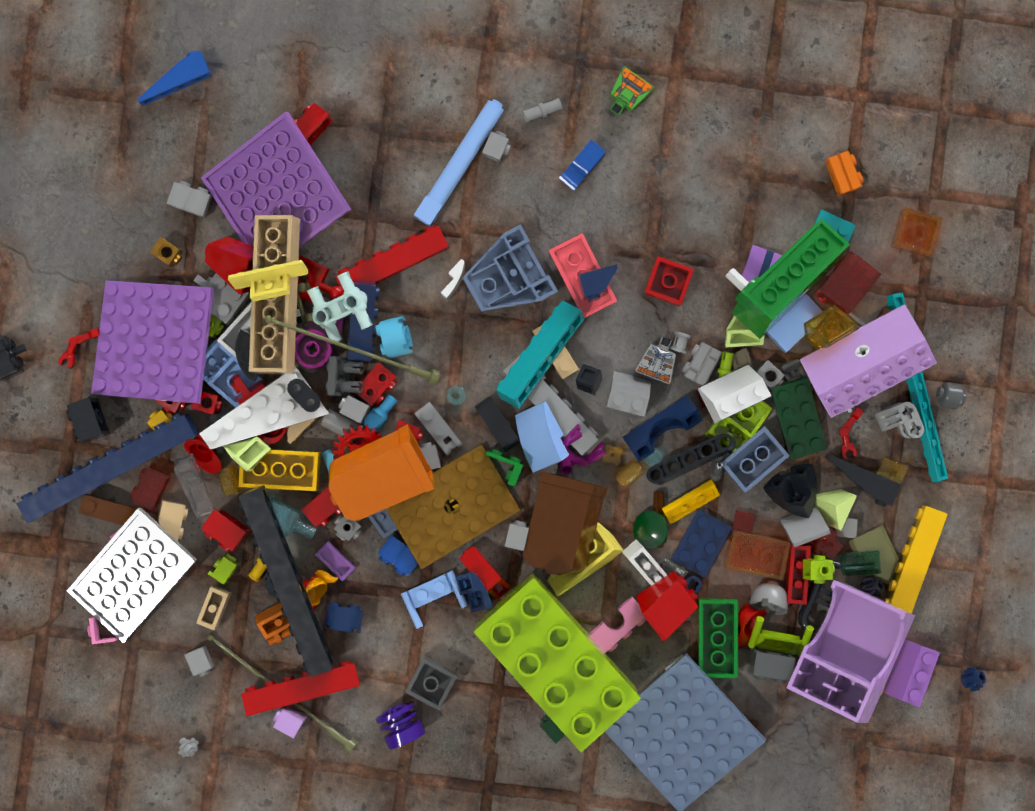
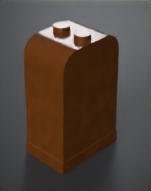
M541 471L539 488L524 548V558L528 564L543 569L542 572L546 574L581 573L588 562L608 487Z

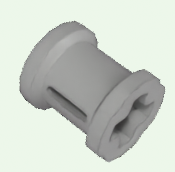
M675 331L674 334L676 336L670 350L686 354L685 349L691 336Z

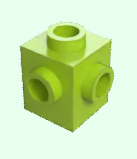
M814 555V559H803V579L814 580V583L819 584L826 583V580H833L835 572L833 560L826 559L825 555Z

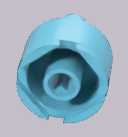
M404 316L380 321L379 325H376L377 335L381 336L382 344H380L382 355L388 356L389 359L413 353V350L409 349V347L413 346L408 325L404 326L402 322L406 321Z

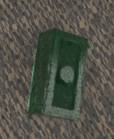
M879 551L840 553L841 573L843 576L881 574Z

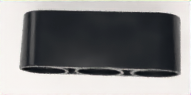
M491 396L474 406L504 452L520 443L519 438Z

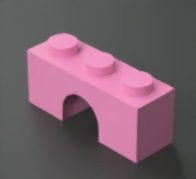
M632 596L617 608L623 615V623L620 627L615 629L609 628L602 621L589 633V636L604 653L607 651L612 652L618 646L617 642L621 638L625 640L632 634V628L636 625L639 627L646 621L638 602Z

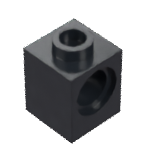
M583 364L575 380L577 389L595 395L602 381L601 370Z

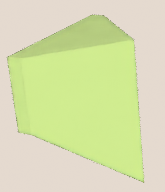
M734 316L726 330L725 347L763 345L764 336L759 339L737 317Z
M257 436L223 446L231 458L247 472L252 471L271 449Z
M842 489L816 494L814 506H816L828 526L841 531L857 496Z

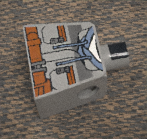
M661 337L658 347L650 344L634 372L669 385L676 356L675 353L668 351L672 340Z

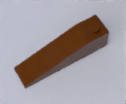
M84 494L78 513L124 525L138 508L96 495ZM145 511L158 523V514Z

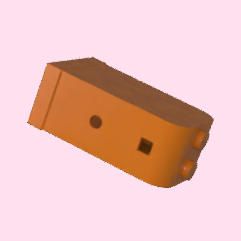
M408 424L393 433L333 460L329 466L331 500L335 506L338 505L344 517L352 521L361 520L423 492L426 493L435 489L433 471Z

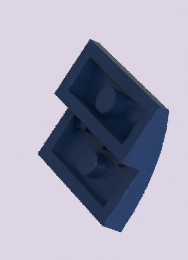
M474 572L456 577L459 594H467L471 613L493 608L485 586Z

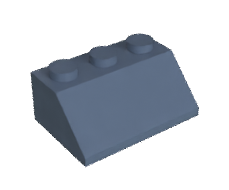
M764 426L721 463L730 479L742 493H746L790 455Z

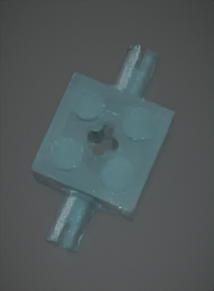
M269 497L285 537L296 532L310 539L314 537L317 528L301 522L304 516L302 511Z

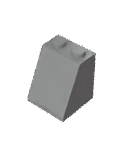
M614 371L604 408L641 418L645 417L650 397L651 380Z

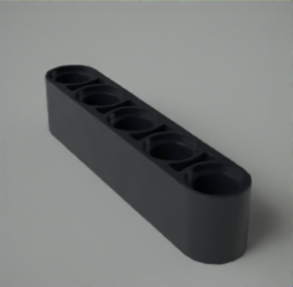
M721 433L650 467L646 477L653 484L663 485L732 452L736 448V440L727 433ZM725 438H729L730 444L724 448L722 441ZM711 446L713 449L712 453L706 456L705 449ZM694 454L695 461L689 464L688 457ZM673 463L678 465V469L675 472H671L670 469ZM660 471L661 476L655 481L654 473Z

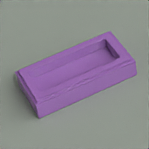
M330 541L315 554L341 581H344L356 568Z

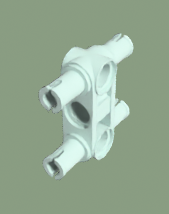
M349 271L337 276L343 287L344 295L334 300L325 302L318 286L307 291L314 305L313 321L320 325L322 329H325L329 339L337 342L342 340V337L335 323L345 316L355 314L361 330L373 325L365 310L367 308V296L358 287H355Z

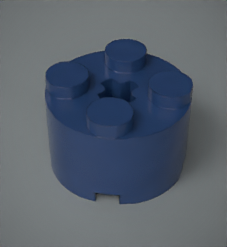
M329 602V606L325 605L322 629H327V626H330V629L335 631L353 633V629H357L356 633H361L364 610H360L361 606L348 604V608L341 607L342 604L336 602Z

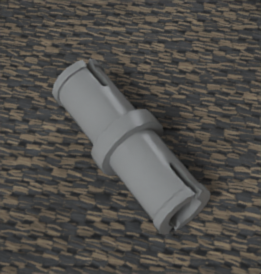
M559 98L544 104L542 102L538 103V106L522 112L525 121L529 122L539 117L545 118L550 113L562 110V105Z

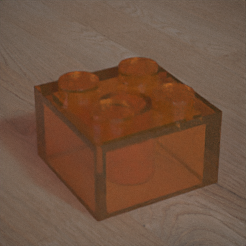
M909 208L902 209L891 247L923 257L932 256L943 218Z

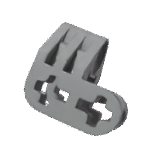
M910 402L896 403L874 413L881 431L897 427L899 434L907 439L919 438L924 433V426L917 409Z

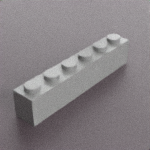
M520 356L503 370L506 375H508L510 367L516 364ZM543 375L527 398L535 406L546 401L564 438L577 424L580 425V432H582L583 437L571 445L582 456L598 441L596 438L598 433L591 426L587 428L583 424L585 419L578 412L574 414L570 410L572 405L565 398L561 400L558 397L559 391L552 384L548 386L544 381L546 377Z

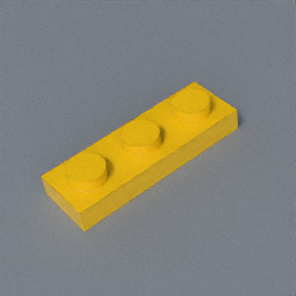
M709 480L674 502L669 503L662 510L671 525L717 498L720 494L713 481Z

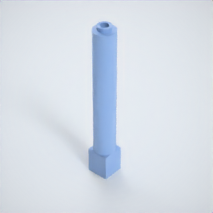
M495 99L487 101L431 191L425 196L414 214L416 219L427 226L433 225L449 196L504 112L502 109L503 105Z

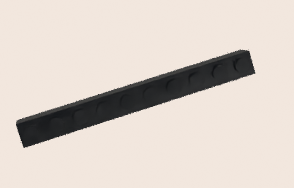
M265 485L246 491L239 495L238 503L241 510L245 511L247 516L245 521L248 528H251L253 531V542L260 549V559L263 565L266 564L268 579L270 583L274 584L276 589L274 590L275 597L282 604L283 608H281L283 617L289 622V632L292 637H295L297 642L296 650L303 657L304 670L306 673L309 672L310 677L330 671L334 668L335 662Z

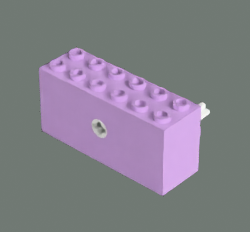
M905 304L800 359L818 397L831 418L842 412H852L851 408L937 364L926 339Z

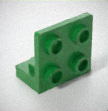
M494 449L491 452L487 451L485 455L514 465L513 469L509 468L506 479L509 480V485L515 487L523 464H520L521 460L510 456L509 459L502 457L503 453Z

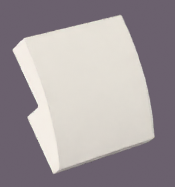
M462 259L448 273L453 280L441 292L447 301L453 296L462 280L465 270V262Z

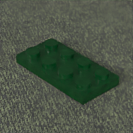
M805 376L770 387L786 450L790 455L789 459L794 460L826 450L827 447L808 378Z

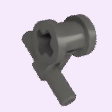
M709 448L707 456L712 453V448ZM729 453L707 463V465H711L710 480L713 481L715 486L723 474V464L721 462L729 456Z

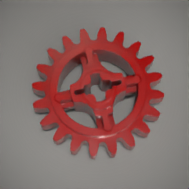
M357 424L356 429L350 425L349 432L343 428L344 435L337 434L339 441H333L334 446L337 447L332 449V453L337 454L333 456V459L335 460L344 455L345 446L352 452L380 439L382 436L380 433L375 435V428L369 431L368 425H365L363 429L360 424ZM357 437H364L360 438L359 440H352Z

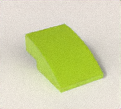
M761 401L736 413L732 418L729 416L717 423L713 421L705 435L708 438H712L721 433H727L734 437L737 444L736 448L729 453L732 454L758 431L772 411V408ZM725 438L722 441V446L724 448L729 446L730 439Z

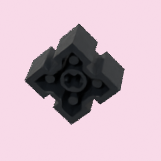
M1 335L0 381H6L25 372L23 359L16 355L27 351V347L25 344L16 347L12 338Z

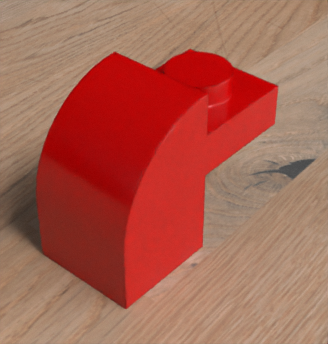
M237 373L231 377L234 382L231 386L238 394L235 396V399L240 405L265 388L261 380L247 388Z

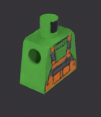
M624 66L610 94V98L615 101L610 111L617 116L621 114L624 108L630 112L634 111L651 94L654 86Z

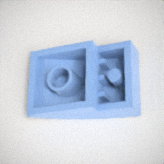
M806 294L766 334L786 353L826 314Z
M215 339L207 348L203 380L237 408L239 403L235 396L238 394L231 386L234 383L231 377L237 373L247 388L262 379L259 376L255 382L249 379L241 370L237 358Z
M546 401L515 415L519 439L532 472L558 463L569 455L561 440L563 433Z

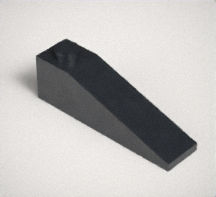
M826 454L825 458L870 498L875 499V504L886 507V504L893 505L901 484Z

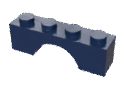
M685 396L623 436V439L637 461L640 462L655 452V442L662 433L674 428L688 431L702 422L703 419L689 397Z

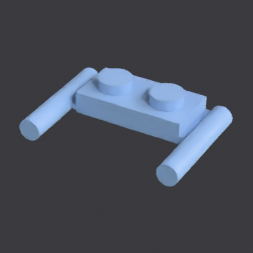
M453 570L401 593L416 629L423 626L416 608L453 591L461 608L468 606L465 596L459 594Z

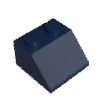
M617 264L578 275L583 300L588 299V302H593L601 298L600 296L604 293L618 268Z

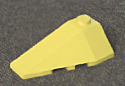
M598 522L585 569L578 574L550 575L547 581L556 595L560 596L609 563L624 550L615 537Z

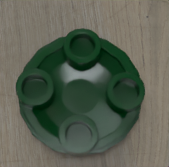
M648 510L636 517L633 523L634 538L644 548L653 549L666 543L668 528L663 514Z

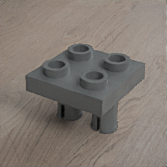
M329 356V361L327 362V395L348 397L350 393H362L363 388H355L356 386H363L362 381H351V373L362 374L364 369L356 367H364L363 362H352V360L347 358Z

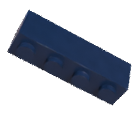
M353 281L355 287H358L367 296V308L365 310L373 324L374 318L378 316V307H375V299H379V288H376L375 282ZM350 314L348 345L375 354V344H372V337H376V326L372 325L361 330L355 314ZM347 349L348 360L371 361V357Z

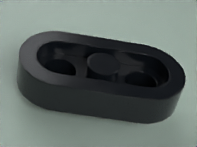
M293 379L288 383L287 391L289 395L305 411L315 412L319 409L321 404L319 396L303 380ZM295 385H300L301 389L299 392L293 390ZM313 399L314 405L309 406L307 400Z

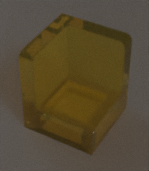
M883 458L876 474L901 484L909 467Z

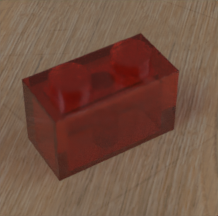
M146 466V469L143 468L138 477L140 482L131 492L130 496L133 497L131 502L150 511H156L171 475L151 466Z

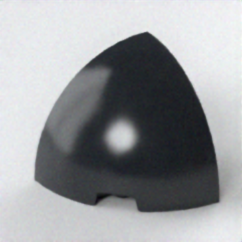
M813 464L793 466L790 468L791 471L785 475L778 473L763 487L765 492L778 506L800 517L809 518L811 516L817 494V480Z

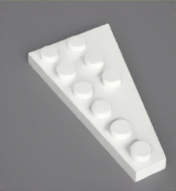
M295 366L294 374L282 375L199 434L212 450L325 416L329 413L322 403L317 411L307 412L289 395L287 386L291 380L301 379L308 385ZM300 385L293 387L295 392H299L301 389ZM308 399L307 404L309 406L314 405V400Z

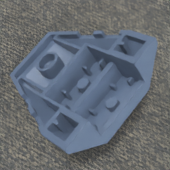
M521 224L505 232L463 276V280L481 312L539 302L558 292L550 276H546L529 246L530 240Z

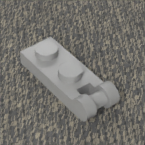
M430 402L414 413L447 456L452 453L451 450L456 446L462 445V442ZM449 436L452 440L445 444L443 440Z

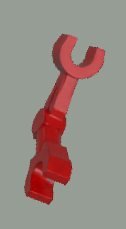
M95 328L86 334L71 337L68 342L67 351L59 358L58 364L64 365V361L67 359L69 361L67 368L72 369L75 366L76 355H74L78 344H82L89 339L98 338L100 336L99 329Z
M857 406L852 411L850 418L839 429L843 443L841 445V455L844 459H847V450H851L853 456H857V450L853 443H850L848 432L851 430L854 422L864 413Z

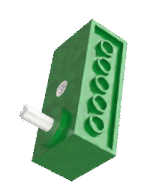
M821 218L760 277L756 276L748 282L734 268L731 269L725 277L741 291L735 298L737 305L732 314L761 339L836 266L850 244Z

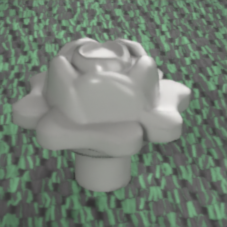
M186 738L180 739L179 744L181 746L179 747L178 754L183 758L186 756L192 757L198 750V740H195V738L186 740Z

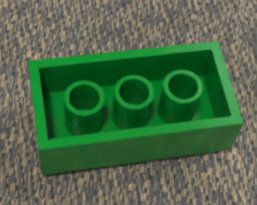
M698 598L697 665L709 678H738V600L736 598Z

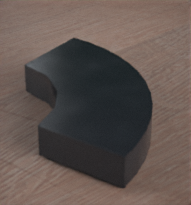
M240 329L235 343L236 358L243 373L255 382L260 373L249 372L250 334Z

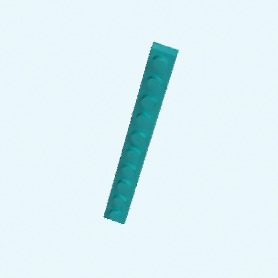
M903 292L886 296L890 312L904 304L906 305ZM921 371L906 379V383L910 391V400L916 407L924 426V433L920 439L924 448V457L928 464V474L931 477L932 483L948 479V474L923 372Z

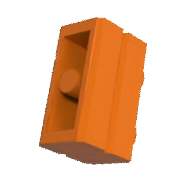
M849 151L825 160L838 196L862 187L863 177L860 172L856 171L854 166L856 165V159L853 154L850 155Z

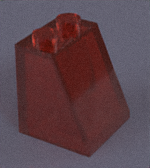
M849 251L838 261L815 294L818 296L819 301L832 306L836 314L846 316L850 314L881 276V273L855 253Z

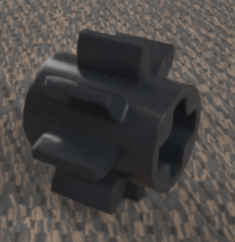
M875 575L863 578V582L860 583V590L876 598L881 597L880 593L884 592L883 582L881 579H875Z

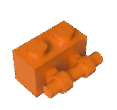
M281 602L255 615L256 624L270 646L283 642V639L291 635L288 628L290 626L289 622L282 615L281 608L283 607Z

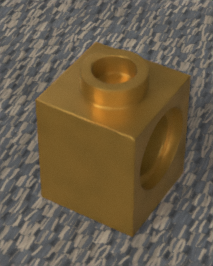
M162 237L158 239L150 251L151 254L171 267L181 261V254L183 252ZM171 248L172 255L169 258H165L164 251Z

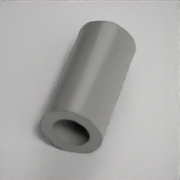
M329 409V414L324 416L321 426L343 436V428L349 432L350 425L356 429L359 423ZM357 437V438H354V439H352V440H359L360 438H363V437Z

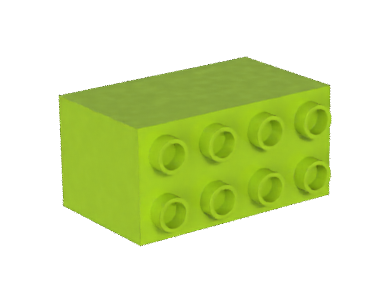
M533 571L475 623L473 632L580 752H583L641 699L635 685L611 658L602 651L586 630Z

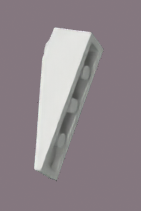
M637 540L622 551L651 586L667 576L664 570Z

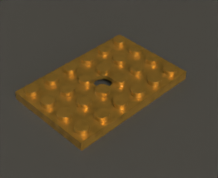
M482 444L433 472L435 489L426 493L423 492L386 508L420 569L425 568L520 511L488 455H485L486 451ZM449 499H454L459 504V510L455 514H449L444 509L445 502Z

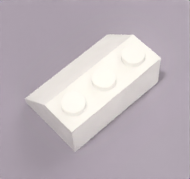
M252 301L217 339L235 357V343L240 329L250 334Z
M749 365L698 388L714 423L771 396L763 378Z

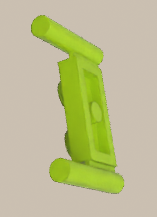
M758 616L748 646L750 648L757 647L788 654H797L800 657L805 645L810 642L814 627L808 625L802 640H800V636L761 630L764 618Z

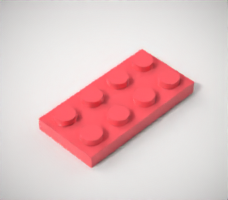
M583 233L548 250L577 308L582 311L584 318L617 302L609 284L599 300L588 302V299L583 300L578 275L601 269Z

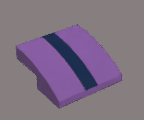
M752 245L741 276L748 282L756 276L760 277L782 255Z

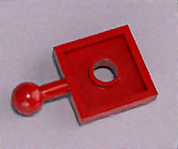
M299 255L298 260H302L308 269L309 278L306 283H309L310 289L318 286L319 290L328 293L332 300L344 295L342 287H331L324 284L330 271L329 268ZM298 276V284H301V282H300V277H301V276ZM307 291L299 293L300 298L313 303Z

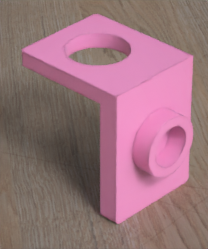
M95 617L89 618L90 626H88L87 630L88 636L92 639V644L119 640L117 637L100 639L98 620Z

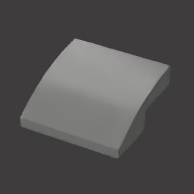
M814 506L809 518L792 514L779 519L781 526L788 535L789 541L794 547L830 534V530L816 506Z

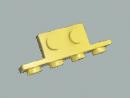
M302 260L236 273L229 275L228 280L235 289L250 287V298L255 302L290 294V278L308 274V269Z

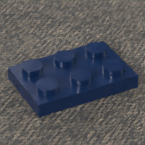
M698 509L671 560L705 578L732 527Z

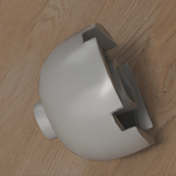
M768 581L753 590L750 605L758 610L765 609L767 614H769V611H776L775 615H784L787 613L789 603H787V592L779 586L778 582Z

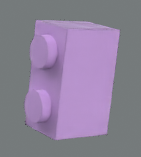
M290 705L285 708L281 707L273 719L276 722L273 728L294 739L308 715Z

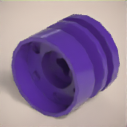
M413 702L395 705L385 710L376 718L377 724L387 722L380 726V731L388 729L391 731L384 736L389 749L403 746L426 733L421 720L411 721L417 715V711L407 712L414 707Z

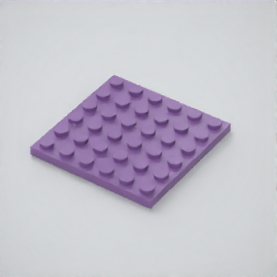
M284 112L201 177L241 241L254 246L255 215H293L299 218L300 248L351 210L289 112Z
M106 281L91 394L200 404L214 288Z

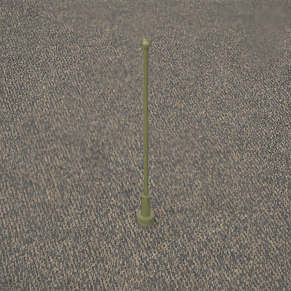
M269 315L264 318L266 323H274L406 369L411 374L426 378L428 384L436 385L439 380L440 371L430 369V371H426L412 365L406 366L272 319Z
M213 634L207 636L208 641H213L264 682H271L215 639ZM299 703L294 704L325 728L329 735L345 746L343 751L347 754L358 743L354 738L349 740L332 726H327Z

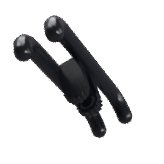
M833 560L834 567L841 569L842 563ZM812 580L808 590L807 605L802 604L798 614V623L804 630L810 625L808 617L815 602L828 608L831 604L817 598V596L821 592L832 597L833 592L821 587L822 584L814 583V580Z

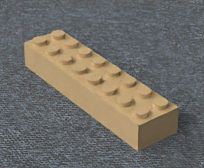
M255 215L253 270L298 261L299 218L293 215ZM298 276L290 278V294L255 302L252 301L249 372L294 374L296 331L274 323H266L264 318L269 315L272 319L296 327Z

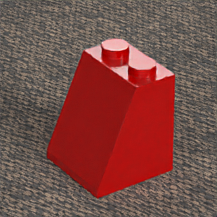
M228 236L208 243L205 248L206 256L204 262L238 294L242 295L250 291V287L235 289L229 282L228 276L253 270L254 246Z
M675 571L636 595L642 615L663 641L699 607L696 601L698 599L697 594L693 589H688L686 586L688 583L682 575L678 576Z

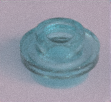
M453 386L449 388L446 396L451 404L459 405L464 402L466 394L463 388ZM454 392H458L460 394V397L458 399L453 398L452 395Z

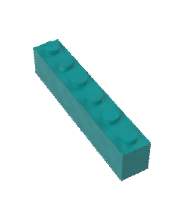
M563 300L553 309L552 315L548 320L544 321L541 330L537 335L533 336L530 345L520 354L519 360L510 367L508 375L499 382L496 391L500 399L518 409L521 407L583 322L584 317L580 309Z

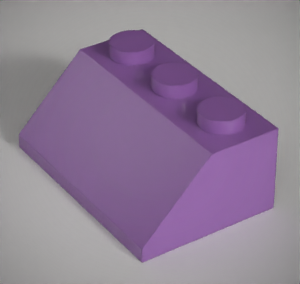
M905 639L883 693L920 707L940 653Z

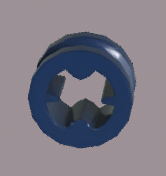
M696 576L687 577L685 580L688 584H690L691 579H694V582H698L694 591L695 593L699 592L702 587L701 580Z

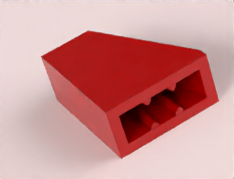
M476 547L467 548L462 553L459 559L470 572H474L479 577L487 592L494 598L499 600L512 588Z

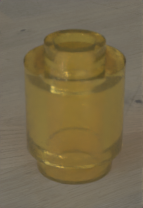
M630 460L617 471L618 474L614 477L625 488L627 485H632L643 475L641 473L643 468L637 461L632 463Z
M233 467L222 469V473L219 474L222 492L224 491L225 496L240 493L239 488L241 487H239L238 470L234 471Z

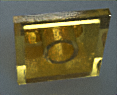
M835 305L804 323L805 340L816 350L828 348L859 329V326Z

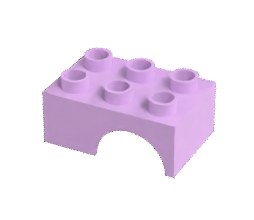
M833 580L831 585L833 591L832 600L826 618L814 639L805 645L787 685V689L857 723H869L916 615L850 585Z

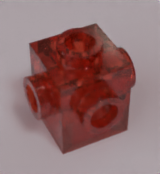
M829 529L830 534L812 540L809 543L813 546L811 550L815 554L825 555L827 559L832 560L842 549L843 545L836 539L838 537L836 533Z

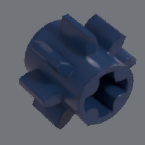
M976 666L964 670V674L961 675V681L965 688H970L971 692L983 688L986 677L982 670H977Z

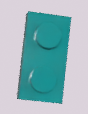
M821 209L814 224L822 218L841 237L849 242L856 225Z

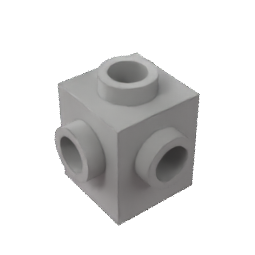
M341 514L334 522L337 525L334 528L337 531L335 535L343 541L346 539L350 541L352 538L356 540L362 532L360 529L362 527L361 520L352 521ZM345 524H349L351 526L350 531L344 530Z

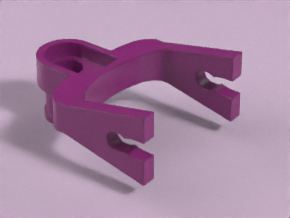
M579 424L562 440L569 453L565 459L557 463L560 473H563V475L571 474L573 471L572 467L575 464L587 467L606 455L605 445L602 441L588 456H581L568 447L583 437Z

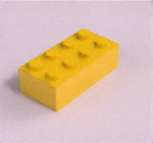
M270 450L252 471L247 472L240 466L239 487L257 488L265 485L267 489L319 491L321 452Z

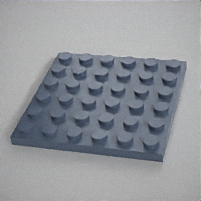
M687 653L640 692L641 699L605 731L677 811H683L766 742L762 734Z

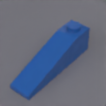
M201 51L188 53L187 57L180 60L137 99L142 106L212 77Z

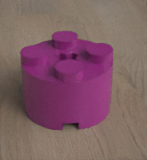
M307 330L317 335L329 338L324 333L318 330ZM303 333L298 335L295 340V359L303 367L312 370L324 368L329 361V356L334 354L333 344ZM315 345V348L318 350L311 355L312 352L309 351V348H313Z

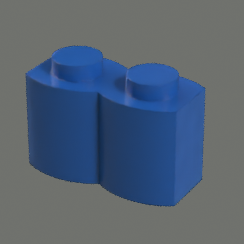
M391 534L378 552L380 555L379 559L386 565L389 563L393 564L396 567L394 570L401 576L405 574L409 576L417 566V562L407 545L393 534Z

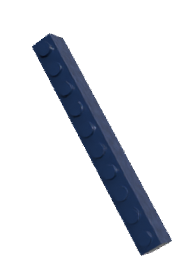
M179 413L171 417L172 422L166 424L164 421L154 426L155 431L149 433L147 430L137 435L138 440L132 442L130 439L120 444L122 448L116 451L113 448L105 452V457L100 460L98 457H95L87 462L88 466L82 468L80 465L72 469L71 475L66 477L63 474L55 478L54 484L49 486L46 483L38 487L39 492L35 494L29 492L21 496L22 501L16 504L26 523L28 524L198 435L199 432L189 413L186 415Z

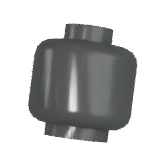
M946 382L941 387H938L936 391V398H938L940 406L958 409L966 401L967 394L961 385Z

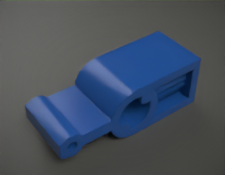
M590 140L566 171L559 177V180L574 191L604 157L606 151L593 140Z

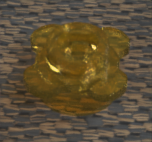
M607 444L604 447L606 455L602 457L603 462H612L615 465L620 464V456L623 453L622 447H612L610 444Z

